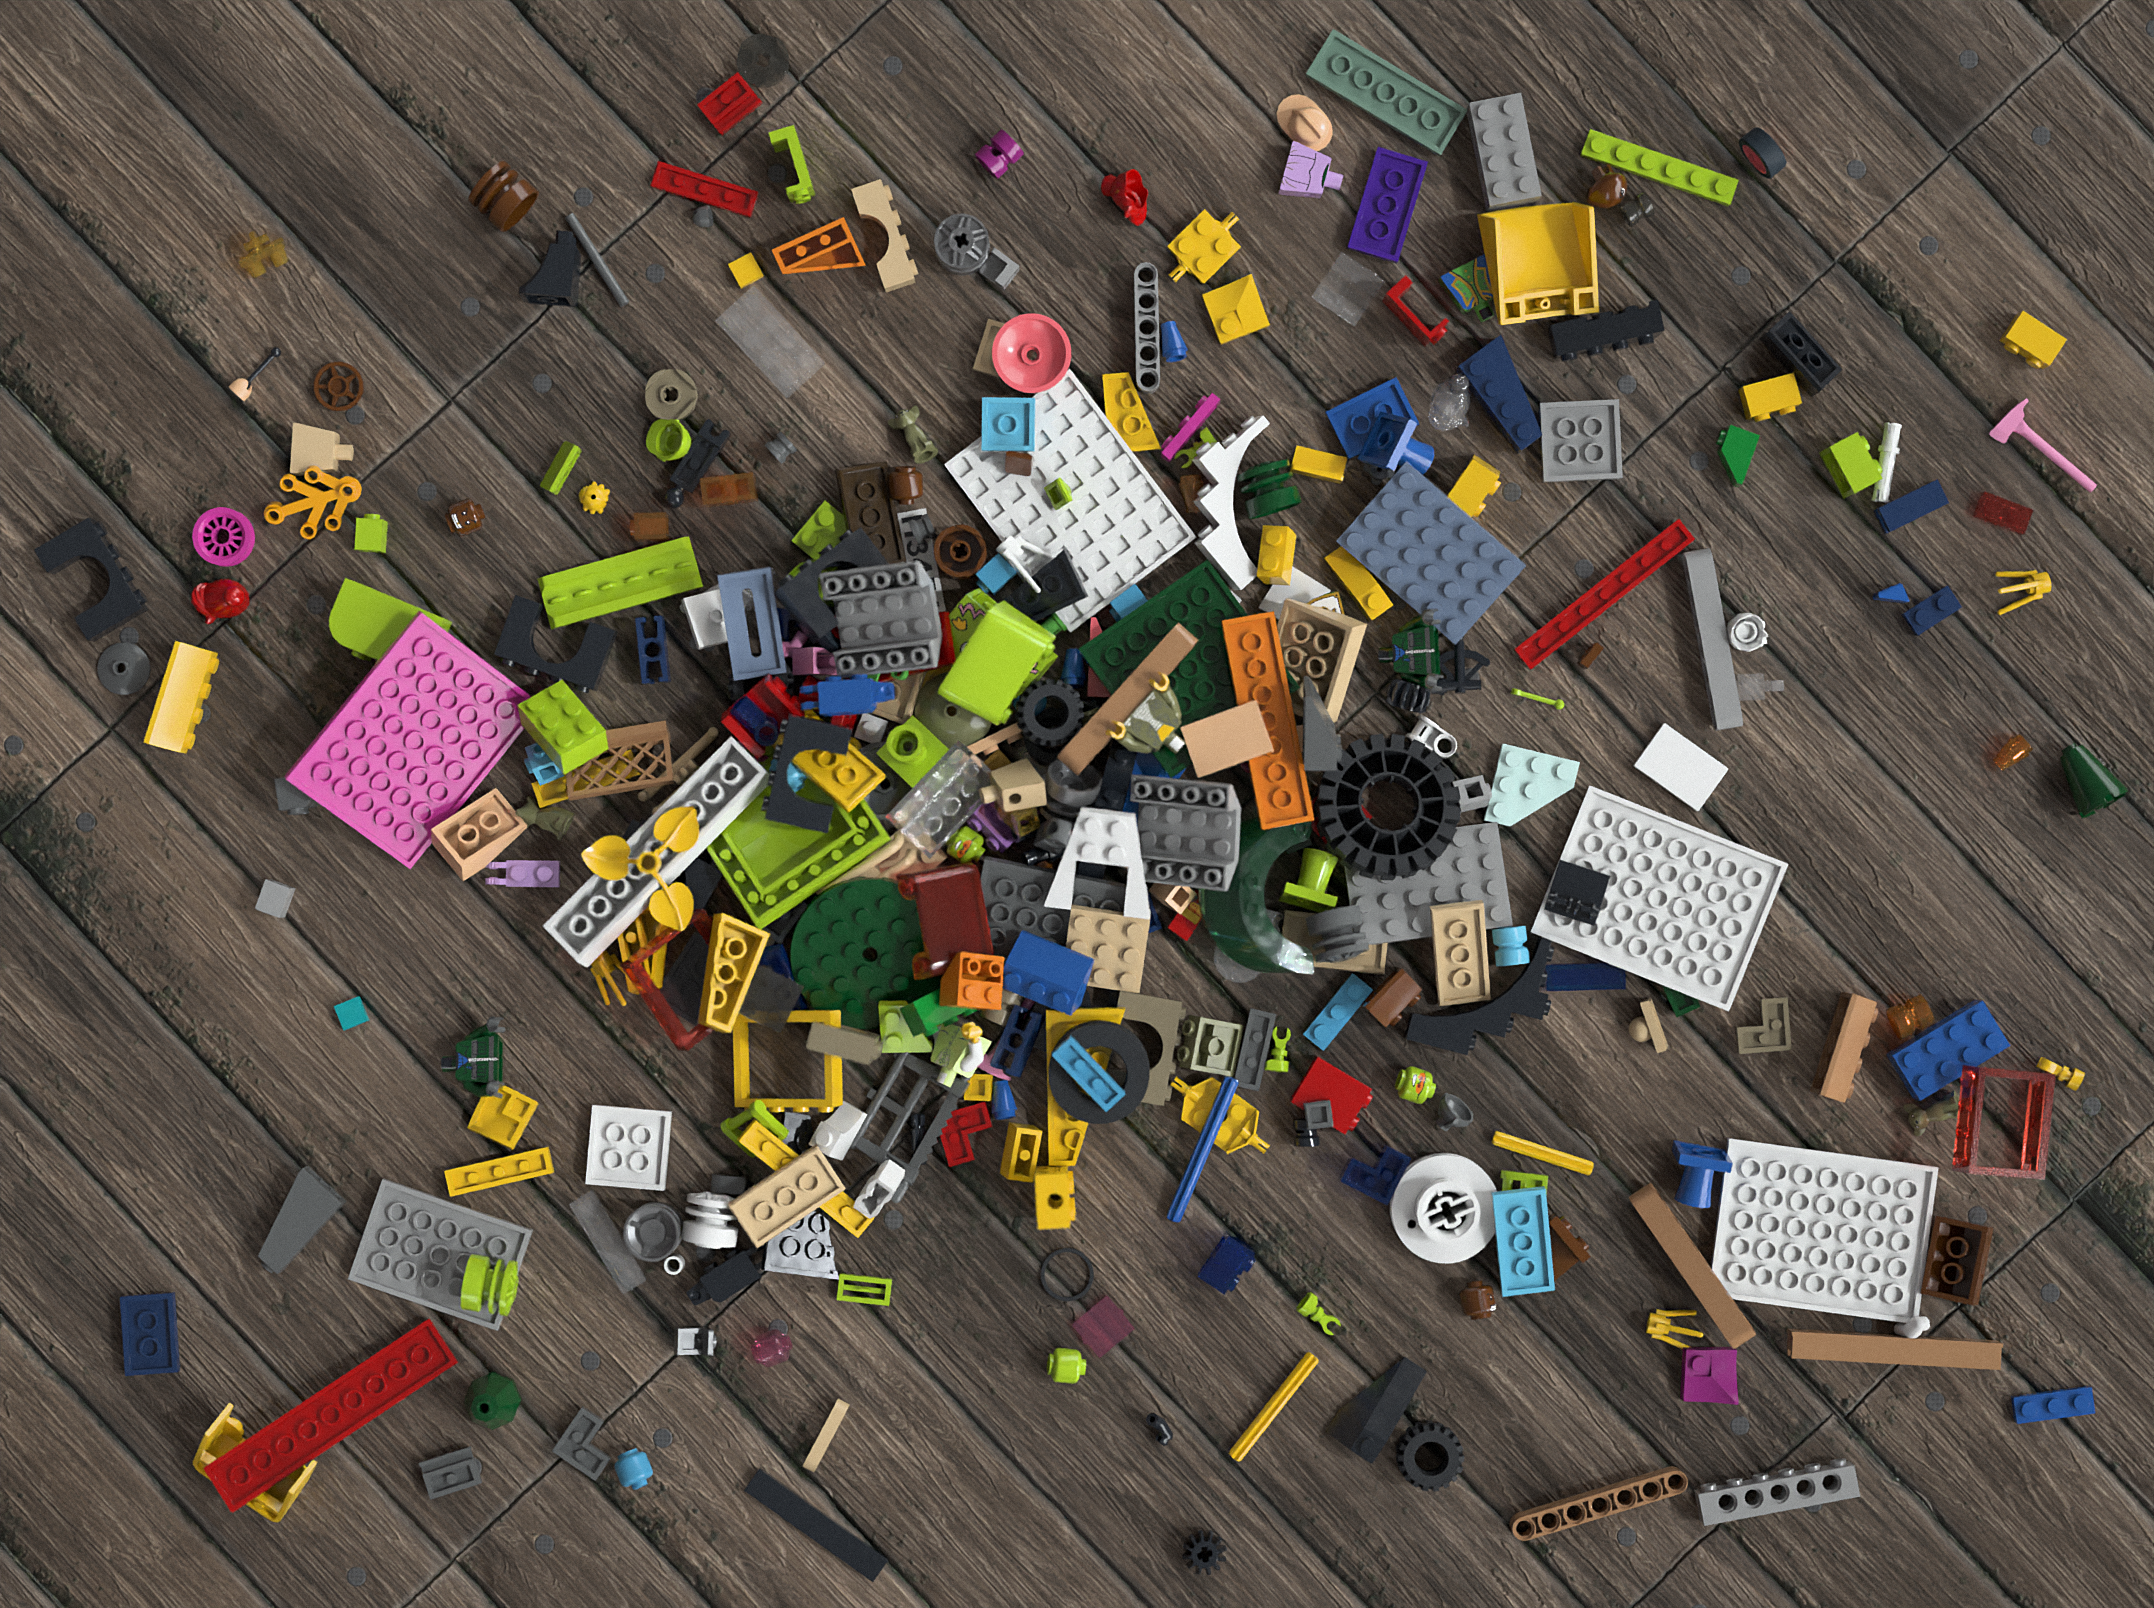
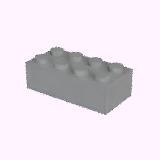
M1516 93L1470 102L1466 108L1468 110L1467 116L1486 211L1537 202L1542 195L1522 94Z

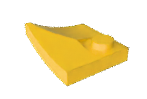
M1252 274L1202 294L1220 345L1270 326Z
M503 1086V1089H498V1093L503 1094L502 1098L494 1096L481 1097L467 1128L513 1150L536 1110L538 1102L507 1086Z

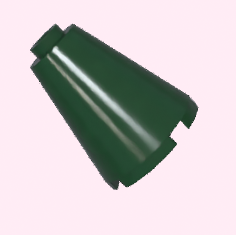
M2073 743L2061 751L2063 756L2060 757V761L2078 813L2082 819L2096 814L2094 809L2096 811L2101 808L2105 809L2128 792L2127 788L2084 745L2077 746L2076 743Z

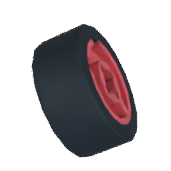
M1755 127L1739 139V146L1743 155L1763 177L1767 179L1772 178L1786 166L1787 162L1783 152L1763 129Z

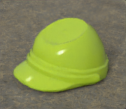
M678 419L656 420L651 425L646 438L648 450L663 462L682 458L688 453L691 446L690 434Z

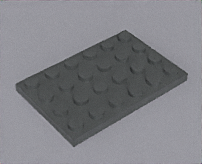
M985 856L966 953L1004 957L1005 965L1022 930L1066 947L1071 910L1044 907L1057 870L1033 865L1028 866L1023 863ZM1075 874L1072 905L1124 912L1127 884Z

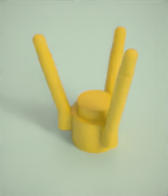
M2032 570L2028 572L2006 571L1995 573L1997 577H2028L2024 580L2023 584L2000 588L1998 593L2002 594L2025 589L2028 594H2031L1998 610V615L2009 612L2032 600L2041 599L2044 593L2051 591V580L2047 572L2038 573L2037 570Z
M605 950L591 963L592 968L590 970L596 979L605 1005H610V1001L602 981L603 977L608 981L621 1005L625 1006L626 1001L610 973L616 970L613 965L625 974L623 964L615 954L610 956L607 950Z
M1656 1309V1314L1649 1313L1646 1333L1652 1334L1651 1338L1660 1339L1683 1349V1347L1690 1346L1663 1334L1668 1335L1669 1331L1703 1337L1702 1332L1670 1325L1671 1319L1666 1318L1669 1316L1696 1315V1310L1665 1311Z

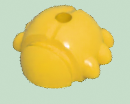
M592 482L590 486L583 487L579 492V500L583 503V510H590L591 514H594L596 511L602 514L603 509L607 505L606 502H608L610 490L604 489L603 484L597 485L596 482Z

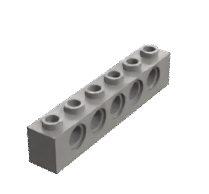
M1845 1458L1831 1460L1830 1465L1820 1466L1819 1463L1807 1464L1803 1470L1794 1471V1468L1781 1469L1777 1475L1768 1476V1473H1759L1753 1475L1752 1479L1742 1481V1478H1732L1726 1480L1727 1484L1716 1486V1483H1706L1700 1485L1701 1489L1694 1490L1699 1519L1704 1526L1860 1497L1855 1466L1850 1461H1846ZM1833 1475V1484L1829 1487H1823L1824 1477ZM1807 1480V1489L1803 1492H1798L1796 1488L1798 1482ZM1781 1485V1494L1777 1497H1772L1770 1493L1772 1487ZM1751 1489L1756 1490L1755 1499L1750 1502L1745 1501V1493ZM1725 1494L1730 1495V1503L1727 1506H1719V1498Z

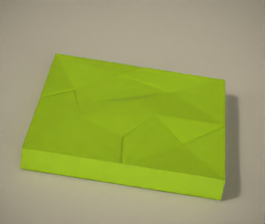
M776 738L766 745L765 753L762 755L767 756L768 759L764 762H758L768 773L775 752L772 742ZM747 749L746 751H747L752 757H754V755ZM806 778L804 781L805 786L795 793L803 798L833 804L834 807L828 833H823L765 819L766 812H762L761 807L764 796L769 797L772 787L767 786L706 847L756 927L761 930L892 841L865 798L847 813L809 778Z

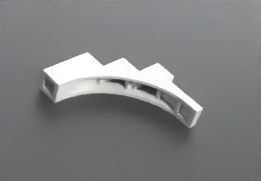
M1251 416L1241 424L1243 429L1236 435L1232 433L1222 441L1223 447L1219 442L1211 444L1206 442L1196 451L1198 455L1192 460L1212 484L1208 483L1197 492L1199 497L1193 502L1213 525L1212 527L1207 525L1198 533L1200 538L1194 544L1233 590H1242L1257 576V568L1249 559L1237 532L1233 511V490L1237 470L1250 441L1270 424L1264 416L1255 418Z

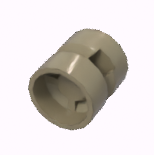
M1002 988L1001 1010H981L979 1015L1006 1027L1014 1005L1020 1006L1023 996Z

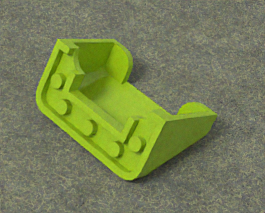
M1000 602L991 607L937 693L948 701L995 725H999L1001 722L1005 724L1013 713L1010 709L1012 706L1011 701L1036 662L1042 657L1047 659L1055 648L1052 643L1056 636L1007 602Z

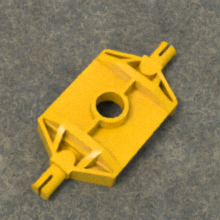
M1176 1076L1174 1081L1182 1087L1173 1081L1170 1086L1174 1087L1184 1096L1181 1120L1201 1133L1222 1083L1211 1076L1191 1086ZM1234 1093L1227 1110V1117L1220 1126L1214 1144L1227 1154L1248 1144L1264 1154L1266 1150L1259 1143L1266 1149L1270 1146L1256 1134L1259 1111Z

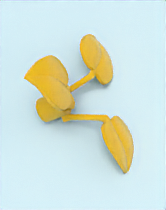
M678 807L667 811L659 817L654 826V836L664 843L654 853H642L638 859L628 858L630 855L628 843L623 838L614 835L599 839L582 852V858L587 866L595 874L607 880L615 881L624 878L628 874V863L637 864L640 871L652 874L663 888V890L654 892L650 898L649 909L652 916L661 924L678 931H683L692 917L694 906L690 890L679 882L668 887L657 871L661 867L659 855L668 845L675 852H685L693 848L697 843L699 825L695 808Z

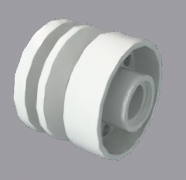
M716 1192L689 1193L687 1201L698 1204V1206H687L685 1212L695 1215L696 1220L683 1222L681 1239L695 1243L696 1246L706 1248L735 1247L738 1228L727 1224L728 1220H738L734 1213L729 1211L730 1207L727 1204L735 1198Z

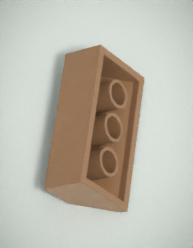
M1841 992L1810 1092L1844 1103L1846 1098L1849 1099L1854 1090V1084L1852 1083L1854 1073H1858L1862 1065L1861 1051L1862 1048L1867 1047L1870 1040L1868 1029L1870 1023H1874L1878 1015L1877 1002L1853 993Z

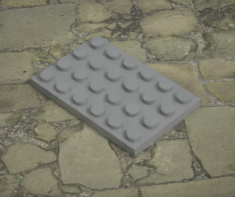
M1498 823L1456 827L1457 831L1452 841L1441 856L1424 871L1421 869L1414 876L1402 879V876H1396L1394 880H1380L1379 875H1374L1370 879L1359 875V869L1353 867L1349 870L1344 866L1349 906L1359 905L1363 922L1353 928V933L1365 932L1366 938L1355 941L1356 944L1368 943V945L1432 937L1430 906L1482 900L1484 903L1486 930L1512 927L1513 923Z
M382 1179L348 1280L498 1331L503 1316L499 1314V1303L494 1314H489L488 1301L484 1302L480 1312L461 1309V1291L469 1257L471 1254L490 1257L491 1269L493 1270L500 1258L504 1259L505 1270L510 1260L517 1261V1273H519L533 1229L387 1179Z

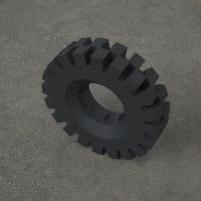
M1383 734L1370 735L1366 741L1360 738L1350 743L1346 750L1342 749V761H1337L1336 771L1324 772L1315 794L1317 800L1314 803V817H1318L1319 822L1316 827L1320 838L1325 837L1327 840L1325 847L1332 856L1338 854L1342 858L1340 864L1351 870L1355 867L1360 870L1359 875L1370 879L1374 875H1379L1380 880H1394L1396 876H1402V879L1414 876L1421 869L1424 871L1445 851L1457 831L1456 825L1460 821L1461 808L1458 807V802L1461 797L1459 787H1453L1452 781L1455 777L1449 766L1446 768L1441 766L1440 763L1443 758L1434 750L1430 754L1423 750L1426 744L1416 739H1413L1411 743L1405 742V736L1392 734L1390 738H1384ZM1378 781L1394 782L1407 790L1406 793L1411 795L1414 802V808L1412 809L1414 818L1412 823L1409 825L1405 823L1402 829L1397 831H1387V828L1382 830L1369 822V817L1366 818L1361 805L1364 803V799L1361 797L1364 789L1368 786L1372 788L1375 782Z

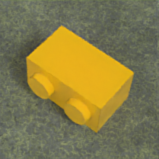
M2021 311L2016 314L1999 341L2005 344L2004 348L2015 355L2019 353L2025 357L2026 363L2033 368L2044 369L2051 365L2067 339L2025 311Z
M1794 373L1746 385L1738 390L1746 420L1754 418L1755 422L1770 419V414L1778 411L1780 415L1793 413L1796 411L1795 407L1802 404Z
M1263 525L1257 577L1264 584L1290 586L1296 534L1289 526Z
M1009 1122L1000 1168L1001 1175L1008 1180L1033 1183L1042 1130L1034 1125Z

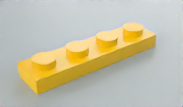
M632 749L622 755L629 761L635 758ZM613 756L598 760V762L605 766ZM618 760L610 770L620 775L628 765ZM592 764L584 774L594 779L601 769ZM632 769L631 772L624 779H629L641 774ZM606 773L599 781V784L608 786L616 779ZM566 774L543 785H539L538 781L531 783L540 808L569 799ZM580 778L574 785V791L584 790L590 783Z
M548 1146L453 1168L444 1172L451 1197L554 1173V1168Z

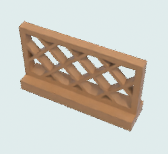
M666 721L606 730L609 749L603 753H610L613 755L612 759L604 766L596 760L600 756L598 755L587 761L580 770L575 768L566 774L568 798L570 801L674 784L670 748L671 738ZM664 743V750L658 757L648 752L653 745ZM634 748L639 751L632 761L622 756L628 749ZM644 756L654 761L646 771L637 766ZM618 760L628 765L620 775L610 770ZM592 764L601 769L594 779L584 774ZM658 765L667 770V776L655 778L651 773ZM632 769L642 774L635 782H629L624 779ZM606 773L616 779L610 786L599 784V781ZM580 778L590 783L584 790L574 791V785Z

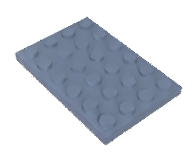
M1407 461L1336 541L1419 614H1422L1426 609H1438V611L1434 612L1433 618L1434 620L1440 619L1441 623L1432 625L1436 626L1455 645L1526 567L1524 562Z

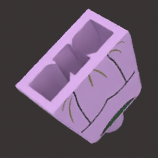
M1293 141L1278 194L1321 198L1324 186L1336 190L1340 189L1343 175L1329 171L1330 157Z

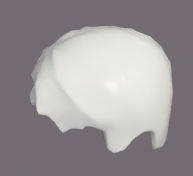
M1752 613L1737 614L1729 621L1726 631L1729 643L1734 648L1746 652L1762 647L1764 644H1767L1766 638L1768 637L1764 630L1765 622L1759 616Z

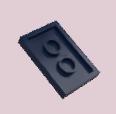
M175 1292L121 1296L120 1309L125 1376L179 1372L180 1359Z

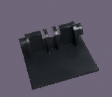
M1560 860L1544 910L1595 926L1610 875Z

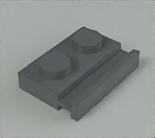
M471 1445L419 1463L430 1500L482 1483L475 1457H473Z

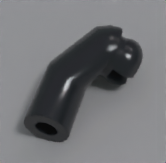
M1155 1413L1147 1415V1424L1159 1431L1155 1436V1440L1161 1445L1166 1446L1169 1440L1173 1439V1432L1163 1417Z

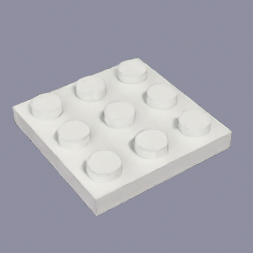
M593 1104L585 1184L665 1191L672 1111Z

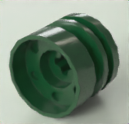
M1272 460L1260 463L1236 476L1238 483L1250 481V484L1242 487L1240 492H1253L1255 496L1244 503L1249 520L1275 514L1302 503L1297 486L1285 487L1283 483L1294 476L1293 472L1280 474V471L1290 467L1289 460Z

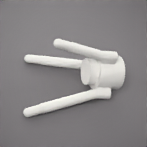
M1009 535L997 547L996 551L1009 562L1024 582L1027 581L1037 593H1040V588L1016 560L1023 553L1020 547L1023 546L1050 561L1055 557L1025 541L1020 535L1015 539Z

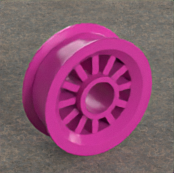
M218 507L206 511L199 517L195 523L192 538L196 551L204 560L218 566L230 567L243 562L250 555L255 543V532L251 522L243 514L230 508ZM213 522H214L215 525H216L215 528H214L213 526H211V524H212ZM208 529L212 531L211 534L206 533ZM227 530L229 539L226 543L221 544L218 539L219 534ZM242 532V537L236 536V534ZM236 540L241 541L240 546L236 544ZM232 546L237 549L235 552H233Z

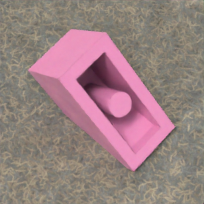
M817 647L792 649L793 675L837 676L833 653L828 652L824 648Z

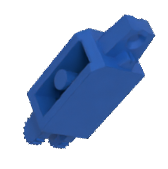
M867 674L852 675V680H841L840 676L826 677V682H818V685L800 687L801 694L818 693L819 702L809 701L801 703V710L819 709L820 715L825 717L873 713L878 703L895 700L894 684L875 682V680L868 678Z

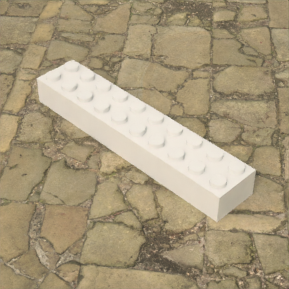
M730 737L627 841L630 847L628 858L638 859L642 853H654L655 850L663 845L664 842L654 836V826L659 817L664 813L684 806L695 808L699 825V838L695 846L685 852H675L668 845L659 855L661 867L657 872L667 886H669L767 787L769 773L733 737ZM628 863V874L620 880H607L594 874L543 927L578 963L588 967L649 906L653 893L663 890V888L652 874L640 871L637 864Z

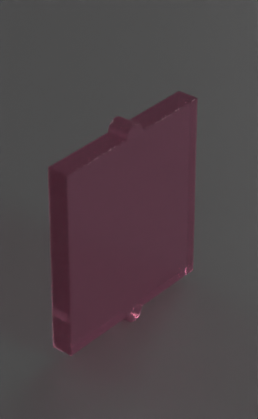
M1108 1295L1072 1324L1084 1339L1083 1343L1088 1344L1099 1358L1135 1329L1124 1316L1123 1309H1119Z

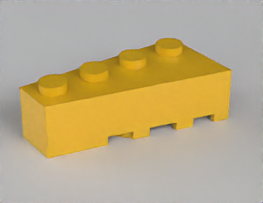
M1474 454L1469 461L1470 464L1461 473L1447 496L1469 516L1472 517L1474 515L1478 517L1486 506L1482 501L1487 494L1492 496L1501 482L1497 480L1500 476V471Z
M714 914L698 1023L721 1033L731 1032L770 935L769 933L726 914Z

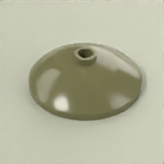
M945 672L930 679L920 690L915 703V718L949 750L955 751L982 740L992 723L948 701L937 693L949 673ZM950 706L956 708L957 713L955 716L948 714L947 710Z

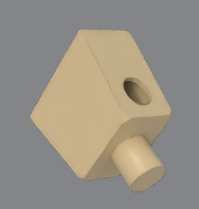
M293 423L290 473L295 476H302L309 466H317L324 473L336 472L338 470V460L352 461L353 445L339 444L340 435L336 432ZM315 471L308 472L309 475L317 474Z
M1027 758L992 771L990 773L991 786L979 789L983 804L997 801L1003 811L1006 812L1047 804L1045 783Z

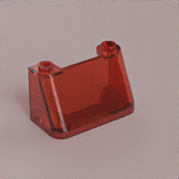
M959 863L896 875L901 896L906 900L916 899L925 952L917 953L913 957L912 968L915 980L944 975L958 952L994 956L978 868L973 863Z

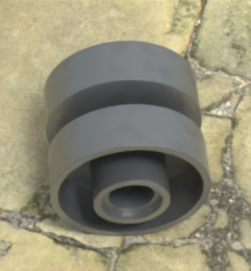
M663 1202L646 1203L635 1210L627 1219L623 1230L625 1245L631 1254L640 1260L648 1262L662 1260L669 1256L681 1243L683 1220L678 1211L669 1204Z

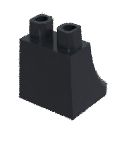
M556 230L555 244L549 243L541 266L525 284L519 287V296L525 303L577 308L581 254L576 247L577 239L573 237V232Z

